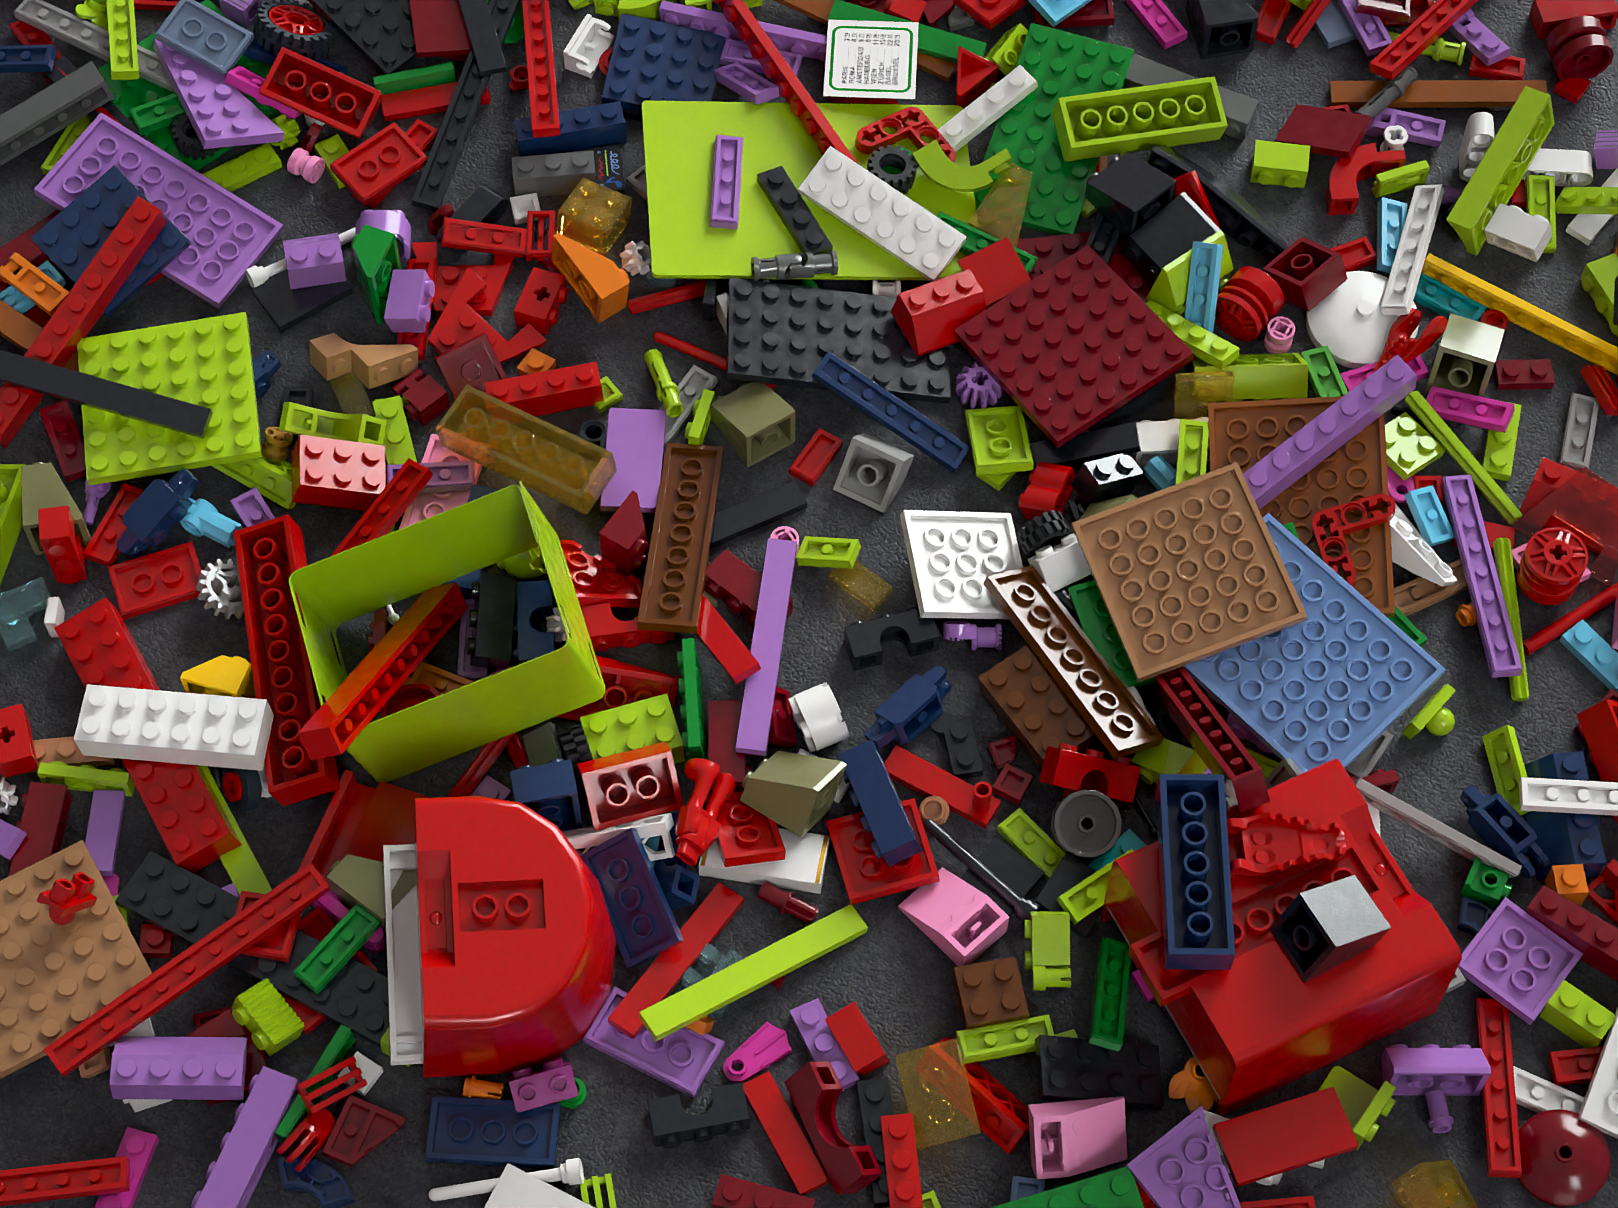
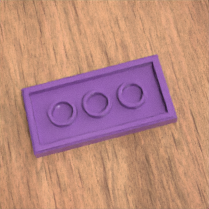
M609 408L600 504L601 511L616 512L633 490L638 494L641 512L655 513L663 466L666 410Z
M614 986L584 1036V1043L694 1099L722 1052L725 1042L708 1033L700 1035L687 1027H683L655 1042L644 1026L638 1035L631 1039L608 1023V1017L628 994Z

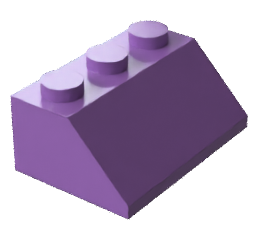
M1396 1044L1385 1048L1380 1059L1382 1084L1387 1081L1395 1086L1396 1089L1393 1095H1425L1432 1090H1443L1446 1092V1096H1479L1491 1075V1067L1482 1049L1471 1048L1469 1045L1440 1048L1438 1045L1429 1044L1421 1048H1408L1407 1045Z

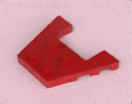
M412 242L413 253L416 259L436 258L438 262L437 242ZM495 254L494 265L437 266L435 294L432 302L436 317L441 316L468 267L487 284V288L469 306L480 316H493L504 290L505 281L514 267L513 263L516 257Z
M469 267L465 270L428 338V344L441 355L485 333L500 364L512 358L517 359L524 356L531 348L539 349L546 345L547 341L529 323L513 338L506 341L477 314L469 304L487 288V284Z

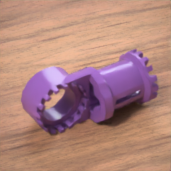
M967 621L943 622V639L947 640V637L948 640H951L952 637V641H955V638H957V641H960V639H971V650H976L977 647H995L996 650H1001V624H996L995 627H977L976 624H970Z

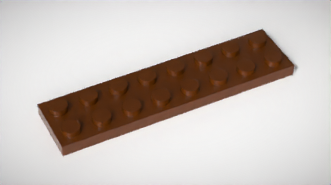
M667 443L637 620V626L640 630L697 634L724 447Z
M1033 565L986 577L983 585L1113 758L1153 748L1161 744L1164 739L1163 735Z

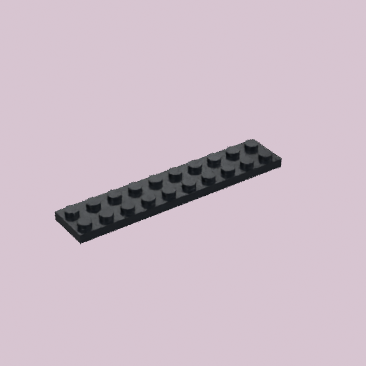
M150 851L115 902L117 906L192 946L234 917L239 898ZM298 929L289 962L239 954L226 963V965L258 982L268 978L278 993L339 1026L342 1024L350 1028L355 1035L381 1048L380 1040L389 1028L388 977L351 958L319 994H316L294 976L293 971L317 947L320 941Z

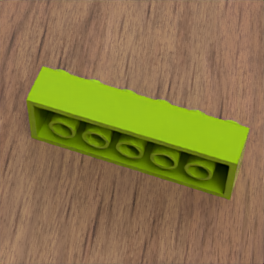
M1215 76L1062 97L1058 99L1052 111L1064 162L1150 150L1154 146L1159 145L1171 147L1219 140L1228 126Z

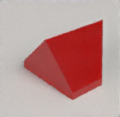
M958 46L955 105L961 106L964 109L984 94L992 83H997L998 66Z

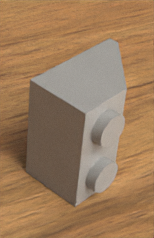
M863 432L852 438L833 490L885 513L904 483L914 455Z

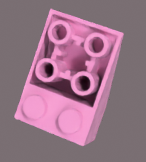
M942 867L938 871L939 882L919 887L898 905V908L958 967L970 965L1007 932L1009 916L986 894Z
M1124 1096L1028 1105L1031 1167L1037 1180L1070 1177L1128 1159Z

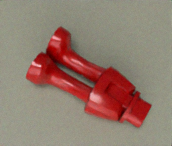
M693 758L686 763L684 769L685 776L695 782V786L687 805L681 806L675 828V834L678 836L675 841L678 846L676 856L691 866L696 865L698 857L704 855L705 851L719 835L722 826L716 821L717 815L723 803L733 794L735 788V780L731 774L727 772L719 773L720 765L701 758ZM707 795H709L710 797L707 806L704 810L703 805L707 798Z

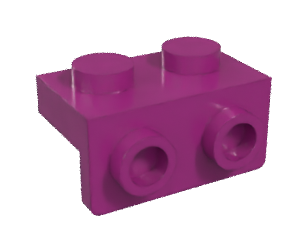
M555 1058L543 1062L544 1067L532 1070L531 1066L512 1071L513 1076L507 1077L516 1111L522 1112L576 1097L578 1090L569 1060L563 1062L562 1058Z

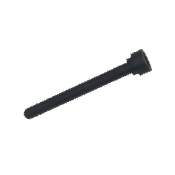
M932 819L924 820V829L1011 904L1019 921L1024 924V920H1030V912L1041 910L1042 907L1032 898L1029 900L1026 897L1021 898Z

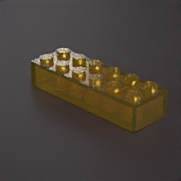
M468 385L464 387L435 429L442 447L467 459L474 460V462L518 483L521 481L524 486L586 515L617 471L612 452Z

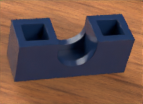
M550 580L516 582L517 593H515L514 611H517V619H513L512 634L513 637H518V645H513L514 663L522 664L556 650L554 632H538L533 629L537 623L547 620L546 617L554 615V593Z
M679 812L672 813L674 825L670 830L675 855L672 858L655 860L654 872L671 911L695 904L700 879L699 875L687 870V864L676 856L678 846L675 841L678 836L675 834V828ZM660 835L657 851L665 850L662 835Z

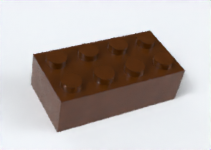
M1027 645L978 677L981 695L1012 734L1016 736V739L1041 770L1047 746L1059 748L1060 742L1078 746L1077 753L1085 754L1086 749L1095 750L1098 748L1097 735Z

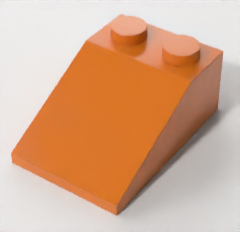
M560 233L553 235L551 261L559 272L565 275L566 281L597 322L601 323L626 308L630 278L623 268L619 269L614 261Z

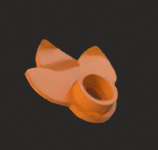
M1194 1056L1186 1062L1183 1071L1178 1072L1171 1078L1168 1087L1169 1098H1185L1190 1113H1193L1201 1105L1203 1110L1209 1112L1214 1101L1219 1103V1098L1206 1076L1200 1077L1196 1074L1195 1068L1199 1064Z

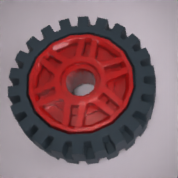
M268 0L258 8L253 34L260 46L265 45L264 49L267 51L274 50L273 54L278 55L281 48L285 47L316 61L320 60V57L324 58L326 54H329L335 28L314 7L310 8L308 3L304 2L301 5L297 0H293V2H289V0H282V2L280 0H272L271 2Z

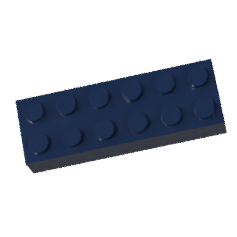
M1159 774L1156 786V811L1164 968L1230 970L1235 957L1224 775Z

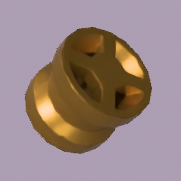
M279 427L266 428L264 432L265 442L261 444L262 455L274 461L286 460L289 454L287 447L291 445L293 435L280 431Z

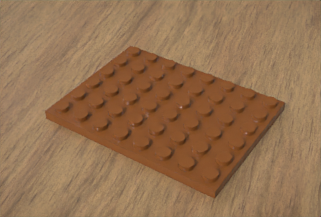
M1343 396L1208 403L1210 472L1238 462L1242 473H1245ZM1384 414L1259 510L1262 517L1269 513L1282 525L1293 522L1300 541L1321 559L1312 532V518L1317 512L1376 494L1384 493L1389 495ZM1383 503L1377 504L1376 510H1380L1382 514L1387 513V507H1384ZM1366 506L1367 519H1370L1372 511L1369 512V506ZM1350 510L1345 514V519L1350 523H1357L1362 519V515L1359 511ZM1323 519L1320 520V526L1324 528L1326 538L1331 537L1329 528L1331 523H1327ZM1390 521L1343 535L1356 572V583L1353 588L1386 617H1395ZM1334 544L1328 546L1325 553L1331 558H1336L1342 554V549ZM1342 564L1336 566L1338 575L1347 582V577L1349 576L1343 574Z

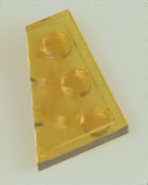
M1010 162L1008 163L1010 168L999 175L968 222V225L999 240L1008 236L1012 246L1017 248L1033 173Z

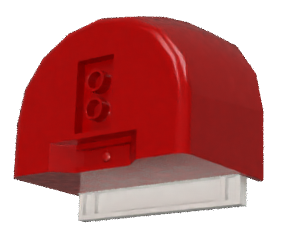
M483 796L415 798L414 844L383 845L391 1065L423 1064V1078L504 1074L522 1067L540 1065L545 1061L556 1058L584 1038L611 993L616 958V937L598 880L558 826L520 802ZM416 869V885L392 910L391 892L403 870Z

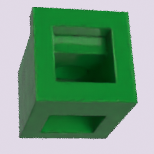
M1475 858L1460 896L1477 900L1495 910L1499 900L1503 901L1505 897L1507 898L1512 885L1506 883L1509 874L1481 863V859Z

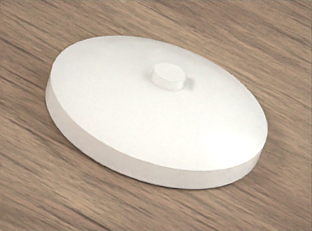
M1365 271L1346 272L1348 279L1313 309L1306 312V328L1315 347L1328 346L1335 363L1352 369L1378 361L1385 347L1389 330L1400 316L1382 315L1380 311L1389 278ZM1413 301L1411 308L1417 309ZM1419 325L1412 333L1410 338H1416Z

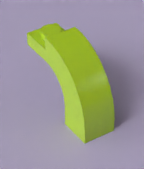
M594 0L595 14L617 16L619 22L621 13L651 20L660 18L659 8L662 0ZM663 0V1H668V2L676 3L677 0Z
M936 139L912 153L928 178L939 186L956 192H976L993 186L994 181L990 174L993 172L995 175L1003 173L1010 168L1008 163L1012 161V157L1005 148L978 165L960 166L952 162L945 155Z
M284 402L279 430L296 434L298 437L299 435L383 445L387 420L365 414L335 413L292 402Z

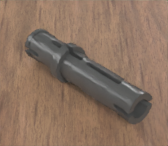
M1407 66L1393 80L1389 79L1383 89L1355 113L1369 115L1371 119H1374L1392 101L1404 95L1406 88L1418 79L1417 71L1411 66Z

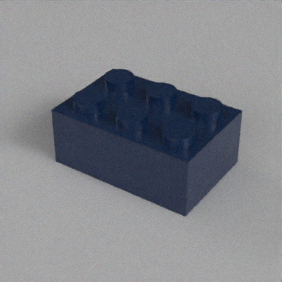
M554 759L547 764L538 766L524 765L516 770L509 771L515 802H520L557 825L561 831L583 828L571 759Z

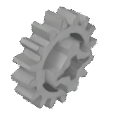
M220 559L216 560L215 565L208 563L197 579L196 590L201 591L198 600H206L204 608H214L215 616L222 612L225 614L226 619H229L231 614H234L237 619H241L244 607L238 565H233L232 559H228L226 564H223Z

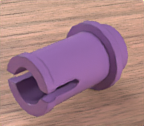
M1443 1090L1427 1092L1425 1099L1427 1100L1430 1115L1428 1126L1432 1128L1434 1133L1450 1131L1454 1119L1449 1116L1446 1092Z

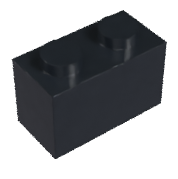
M1125 452L1084 463L1071 486L1085 506H1089L1091 503L1130 495L1144 473L1131 454Z

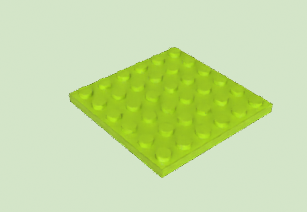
M246 312L82 338L77 344L79 372L209 408L213 411L205 436L202 439L81 404L86 477L89 486L176 472L182 469L189 470L262 458L249 325Z

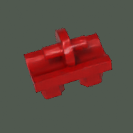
M83 872L75 873L71 882L60 878L55 880L52 889L41 892L36 901L40 904L49 905V917L54 923L66 925L72 922L75 912L95 905L97 897L90 893L95 881Z

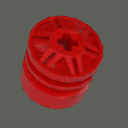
M1251 266L1241 267L1230 278L1227 285L1218 292L1215 322L1226 334L1234 339L1243 342L1253 341L1266 328L1268 322L1284 307L1285 298L1283 291L1278 283L1262 270Z
M1545 528L1536 532L1528 541L1516 573L1517 583L1523 594L1532 601L1543 605H1558L1568 601L1575 593L1580 579L1585 572L1589 559L1587 547L1581 538L1569 530Z

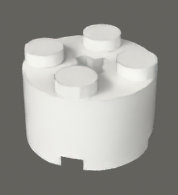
M827 682L798 693L788 699L798 728H801L803 732V738L810 753L850 737L845 721L842 722L840 708Z

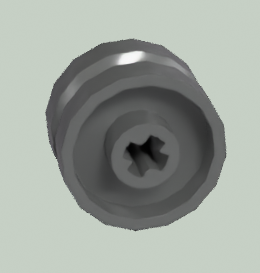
M1081 790L1066 795L1056 804L1051 814L1050 830L1054 841L1064 852L1068 851L1075 857L1091 858L1106 853L1115 845L1121 833L1122 819L1118 807L1108 796L1095 790ZM1084 818H1089L1088 822L1092 823L1090 829H1084L1081 826V821Z

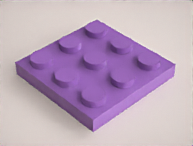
M1505 897L1462 953V960L1458 968L1464 977L1531 1025L1583 953Z

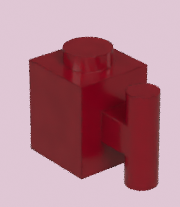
M417 369L391 388L395 396L403 394L405 404L403 409L406 415L413 421L416 419L423 427L450 407L447 392L430 375L425 377L420 369Z

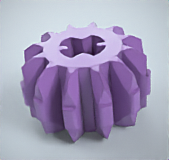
M976 362L973 363L972 368L964 366L962 374H958L956 377L957 386L955 392L957 396L961 397L962 405L970 403L971 409H974L976 406L986 408L987 404L995 406L997 399L1002 396L1003 388L983 367H979Z

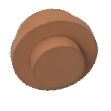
M929 796L920 804L919 814L923 822L926 819H932L940 826L949 817V805L939 796Z

